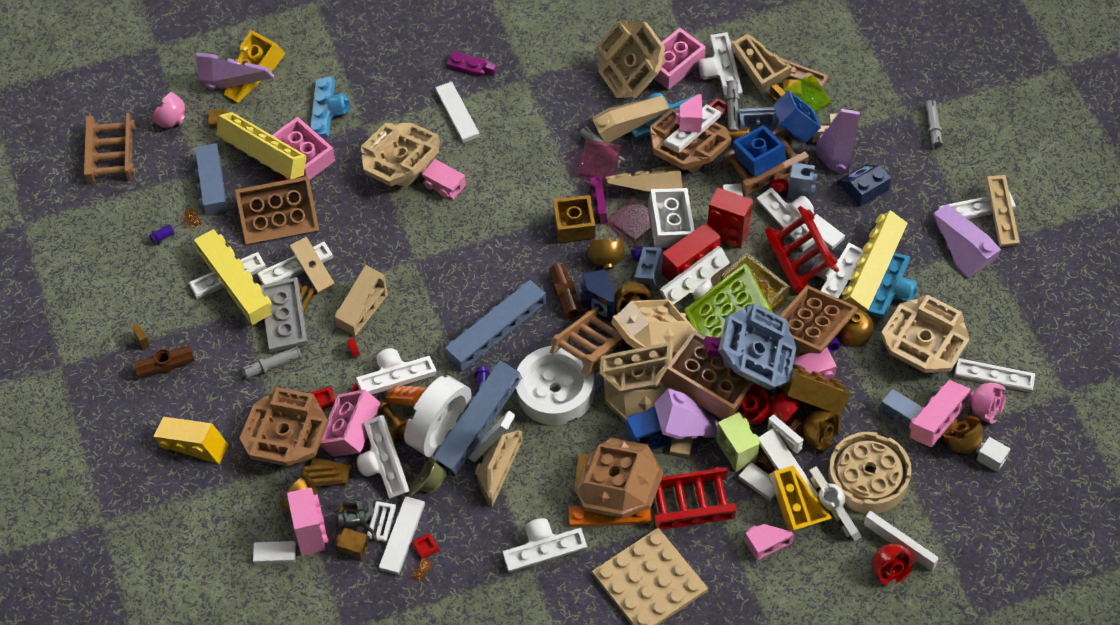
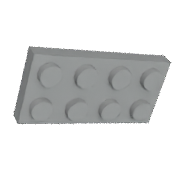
M297 277L260 285L263 291L262 294L264 297L267 295L272 303V306H270L272 315L265 318L270 352L273 353L296 346L308 345Z

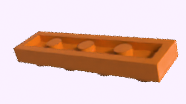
M396 385L388 391L389 394L384 398L390 404L415 406L427 387H398Z
M583 505L569 506V527L651 524L650 509L641 510L625 518L586 511Z

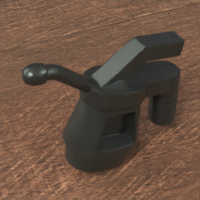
M344 498L343 506L356 507V510L343 509L340 512H336L338 529H352L364 526L372 534V539L376 540L377 535L367 524V521L374 514L372 501H367L368 512L364 514L361 500Z

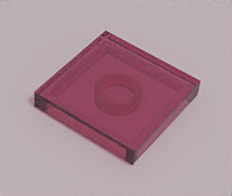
M586 139L577 174L585 177L602 176V180H606L605 177L615 175L622 148L621 145Z
M634 197L608 219L610 225L635 244L652 229L649 209Z

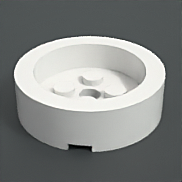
M551 346L543 347L529 354L519 365L517 371L520 372L522 380L516 387L517 399L525 414L531 419L546 425L567 424L570 420L580 418L590 408L595 392L594 374L592 373L587 377L581 373L584 366L582 361L562 348L551 354ZM557 385L561 388L558 392H552L550 390L552 387Z
M449 375L446 378L441 376L424 391L414 406V409L417 411L413 419H408L404 433L405 443L427 457L433 456L436 448L445 441L447 432L456 425L458 416L467 409L468 402L471 399L470 388Z

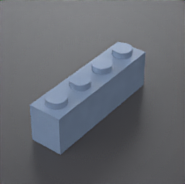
M217 143L195 147L196 154L193 155L194 165H198V169H195L196 179L200 180V183L197 184L199 195L202 194V198H199L200 208L205 210L206 215L228 212Z

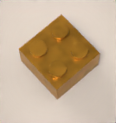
M590 195L553 199V213L558 243L595 238V220Z

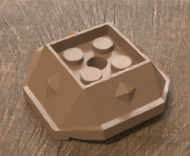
M670 109L650 126L653 154L669 162L671 167L677 166L691 173L696 172L704 164L713 161L731 145V137L727 128L714 122L680 153L665 147L664 140L679 128V124L675 123L676 113H679V109Z
M277 387L269 395L253 405L240 440L251 459L290 466L302 463L316 456L328 426V420L314 394Z
M610 438L606 442L599 444L587 456L574 490L586 511L625 518L641 510L651 509L663 477V471L647 444Z

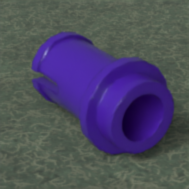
M168 224L157 231L153 230L149 236L153 244H160L162 240L175 235L172 226Z
M478 367L474 372L475 377H477V391L480 384L486 381L490 375L487 367Z

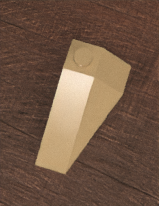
M662 95L608 108L593 116V122L604 142L608 144L668 112L670 109Z
M677 166L652 168L650 173L643 170L636 171L633 176L630 173L605 177L606 182L609 184L648 192L651 189L682 188L681 170Z

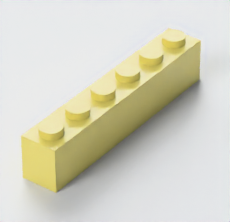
M233 112L219 115L216 135L222 138L223 141L232 144L236 149L242 150L248 156L257 159L261 164L269 166L273 171L284 175L286 179L304 176L306 155Z
M891 210L877 217L875 221L876 226L869 234L870 239L862 249V256L856 262L857 267L849 277L850 282L842 292L843 301L863 311L869 310L907 226V222Z
M213 229L194 239L198 253L251 325L272 315L270 308L272 303L267 295L264 297L260 285L253 282L251 273L244 270L243 263L239 258L236 259L234 257V251L230 246L227 247L225 245V239L221 234L218 235Z

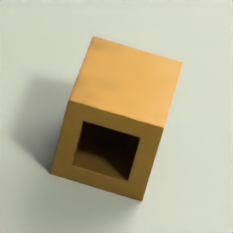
M344 528L342 535L339 534L336 539L338 553L362 561L369 545L368 535Z

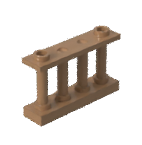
M126 113V122L99 124L95 122L94 116H86L84 176L88 185L95 184V177H98V175L125 173L127 180L132 181V174H135V166L132 163V140L136 124L135 120L131 119L130 113ZM126 130L125 137L98 139L97 134L102 131ZM125 144V151L96 152V148H99V146ZM125 158V166L97 168L96 163L100 160Z
M780 128L773 130L772 133L785 145V152L790 159L756 178L748 175L735 157L734 150H730L723 155L722 166L725 168L732 164L743 179L742 192L745 196L770 185L773 179L785 178L791 175L793 162L808 165L809 156L807 153L796 154L786 142L787 130Z
M597 306L591 311L588 310L583 317L560 334H556L551 340L550 353L554 354L562 348L578 358L584 365L581 373L587 377L600 367L601 356L618 353L628 345L616 329L597 318L599 311ZM595 325L611 335L612 338L607 339L591 329L590 326ZM582 332L585 333L589 337L601 343L602 346H595L594 344L579 336V334H581ZM572 340L592 353L586 355L570 345L569 342Z

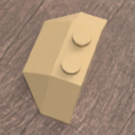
M666 342L601 356L600 374L621 393L657 386L672 362L673 343Z
M518 430L503 434L483 454L482 464L479 463L477 465L475 475H477L478 484L488 505L491 507L495 503L522 443V431Z

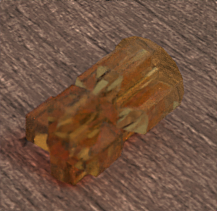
M191 208L189 211H185L186 218L190 221L189 223L193 228L199 226L198 222L201 225L202 221L195 214L194 209Z
M423 558L419 564L421 569H416L414 572L415 578H419L421 581L426 578L425 572H429L433 566V563L426 558Z

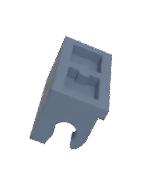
M774 107L739 109V129L750 127V131H753L764 125L772 132L776 129L777 124Z
M643 247L635 279L644 286L645 283L649 284L651 290L657 291L662 274L663 251L662 248Z
M892 389L881 402L877 414L910 434V422L919 415L922 407Z

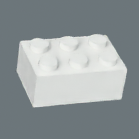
M688 189L650 190L648 208L654 245L657 248H670L695 231Z

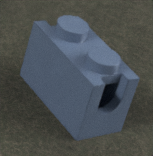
M793 162L788 199L796 200L800 196H805L810 200V195L814 196L817 174L814 173L815 166Z

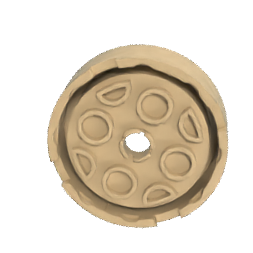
M860 432L844 438L835 447L828 468V483L838 485L845 495L843 505L863 514H868L870 511L874 514L883 513L898 505L906 494L911 477V463L902 446L889 437L888 439L877 435L878 433ZM872 466L876 471L873 474L865 471V467Z

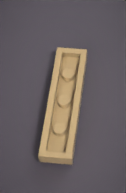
M1006 175L987 176L986 183L999 247L1018 246L1020 242Z

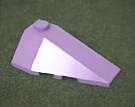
M667 389L654 403L663 435L677 439H684L686 436H690L691 439L698 436L716 438L719 420L684 393Z

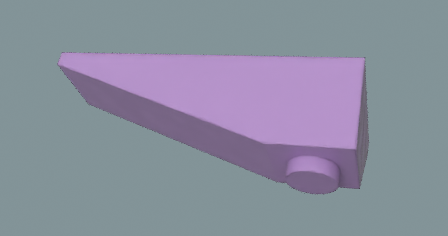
M196 53L198 78L204 84V87L210 90L215 88L225 89L274 78V74L264 66L247 62L242 65L234 61V59L228 58V61L218 59L217 55Z
M841 109L832 120V124L817 139L815 153L830 170L837 173H849L860 114L858 111Z
M946 204L933 213L940 233L943 234L947 242L946 246L951 251L955 266L967 279L996 260L1001 251L996 243L950 205Z

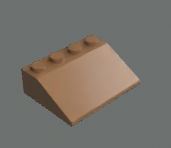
M309 176L235 190L246 245L319 231Z
M807 285L782 312L780 317L788 321L789 331L796 345L795 353L821 354L857 312L858 307Z
M693 331L673 357L660 382L675 391L684 393L698 405L719 418L726 419L736 413L755 382L746 380L733 370L725 367L723 358L708 356L704 345L705 337Z

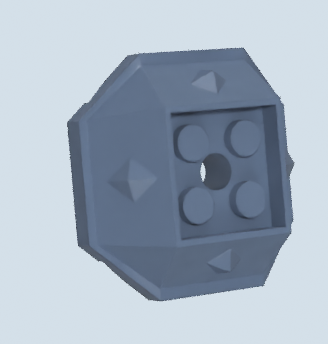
M752 304L725 318L718 352L723 357L725 367L733 370L746 380L753 381L771 390L790 381L796 345L789 331L790 327L786 319L756 304Z

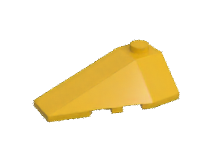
M251 30L240 46L239 50L241 52L236 62L242 65L247 62L264 66L272 71L281 61L285 52L273 41ZM261 81L226 88L224 95L239 103Z

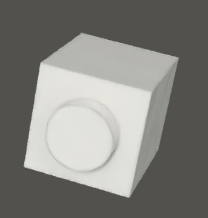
M989 437L985 443L982 442L977 448L976 452L979 453L977 461L998 472L1006 461L1010 448Z

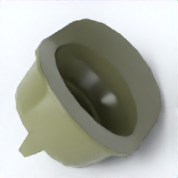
M434 455L426 461L421 472L413 480L409 487V492L406 493L407 497L414 495L418 490L433 492L441 486L447 472L436 463Z

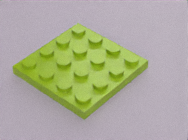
M743 264L684 309L692 326L699 334L704 337L718 338L722 336L725 318L732 313L752 304H756L773 313L750 268L746 264Z

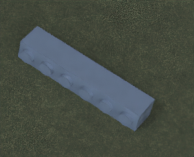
M531 280L521 284L513 294L506 296L502 303L492 307L487 315L480 317L472 327L465 329L457 339L450 341L445 347L446 358L460 371H463L545 305L546 293Z
M499 361L497 365L495 364L491 368L487 380L480 384L476 396L469 400L465 412L458 416L456 425L447 432L445 441L434 452L436 463L455 475L460 471L522 380L519 371L502 361Z

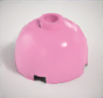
M170 92L162 100V105L156 108L151 118L156 125L162 128H172L176 124L181 125L186 118L184 116L185 104L178 95Z
M996 383L980 385L975 392L971 393L969 398L973 414L984 422L995 423L996 420H993L996 412L1001 414L1005 404L1006 395L1002 394V390H1005V387Z

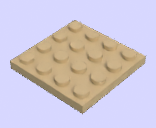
M656 528L592 571V575L632 625H659L708 592V587L659 528Z

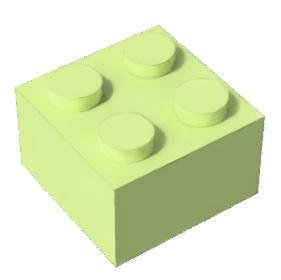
M736 413L719 421L716 442L735 472L747 467L751 462L754 464L759 454L760 440L756 434L751 432L747 419L742 418L740 413Z

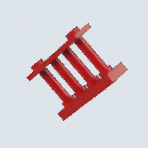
M802 206L798 207L801 217L783 230L776 231L769 227L764 231L793 290L797 293H800L806 287L807 281L829 267L836 273L840 271L837 266L838 260L830 253L813 220L815 219L814 214L811 210H806ZM805 223L809 231L788 246L785 245L783 242L785 240L784 237ZM813 238L817 246L797 260H793L791 257L792 252ZM821 253L824 261L804 275H800L799 267Z
M714 467L705 471L662 477L655 495L659 514L654 515L655 529L664 530L736 519L735 503H727L722 480H727V467ZM702 483H715L719 501L718 506H707ZM682 486H695L699 504L698 509H687ZM674 487L679 511L669 513L666 509L663 489Z

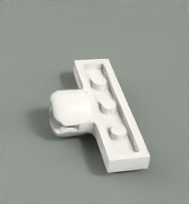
M728 32L710 35L714 56L699 60V71L702 79L718 78L721 82L724 98L727 96V81L736 80L738 81V95L742 96L743 92Z
M771 187L757 197L758 203L782 229L801 217L798 210L799 206L806 210H811L814 214V207L805 196H800L793 202L786 203ZM804 223L788 234V236L795 241L807 233L809 229ZM811 238L799 248L805 251L815 243L814 239Z
M848 243L838 259L837 266L840 271L836 273L828 267L817 274L818 277L825 280V284L821 289L822 292L839 299L849 281L850 275L857 267V260L863 254L862 249ZM821 254L816 259L813 268L824 261Z
M717 246L659 289L663 298L669 299L673 305L689 293L692 294L696 301L713 288L711 277L730 262L723 249Z
M388 348L377 355V364L380 370L356 377V383L359 390L365 389L372 395L389 390L396 385L399 387L435 376L436 369L430 356L410 362H403L397 350Z
M384 415L364 422L371 443V450L358 456L357 466L359 471L366 477L380 473L389 498L409 492Z
M817 466L812 468L810 472L813 477L810 480L816 489L818 487L821 488L819 500L822 506L830 510L837 521L841 519L844 524L841 528L847 538L852 536L854 541L860 539L859 531L843 508L845 495L838 485L828 484Z
M541 518L526 524L525 531L529 543L505 550L502 554L508 572H512L587 549V544L581 528L554 535L548 520Z

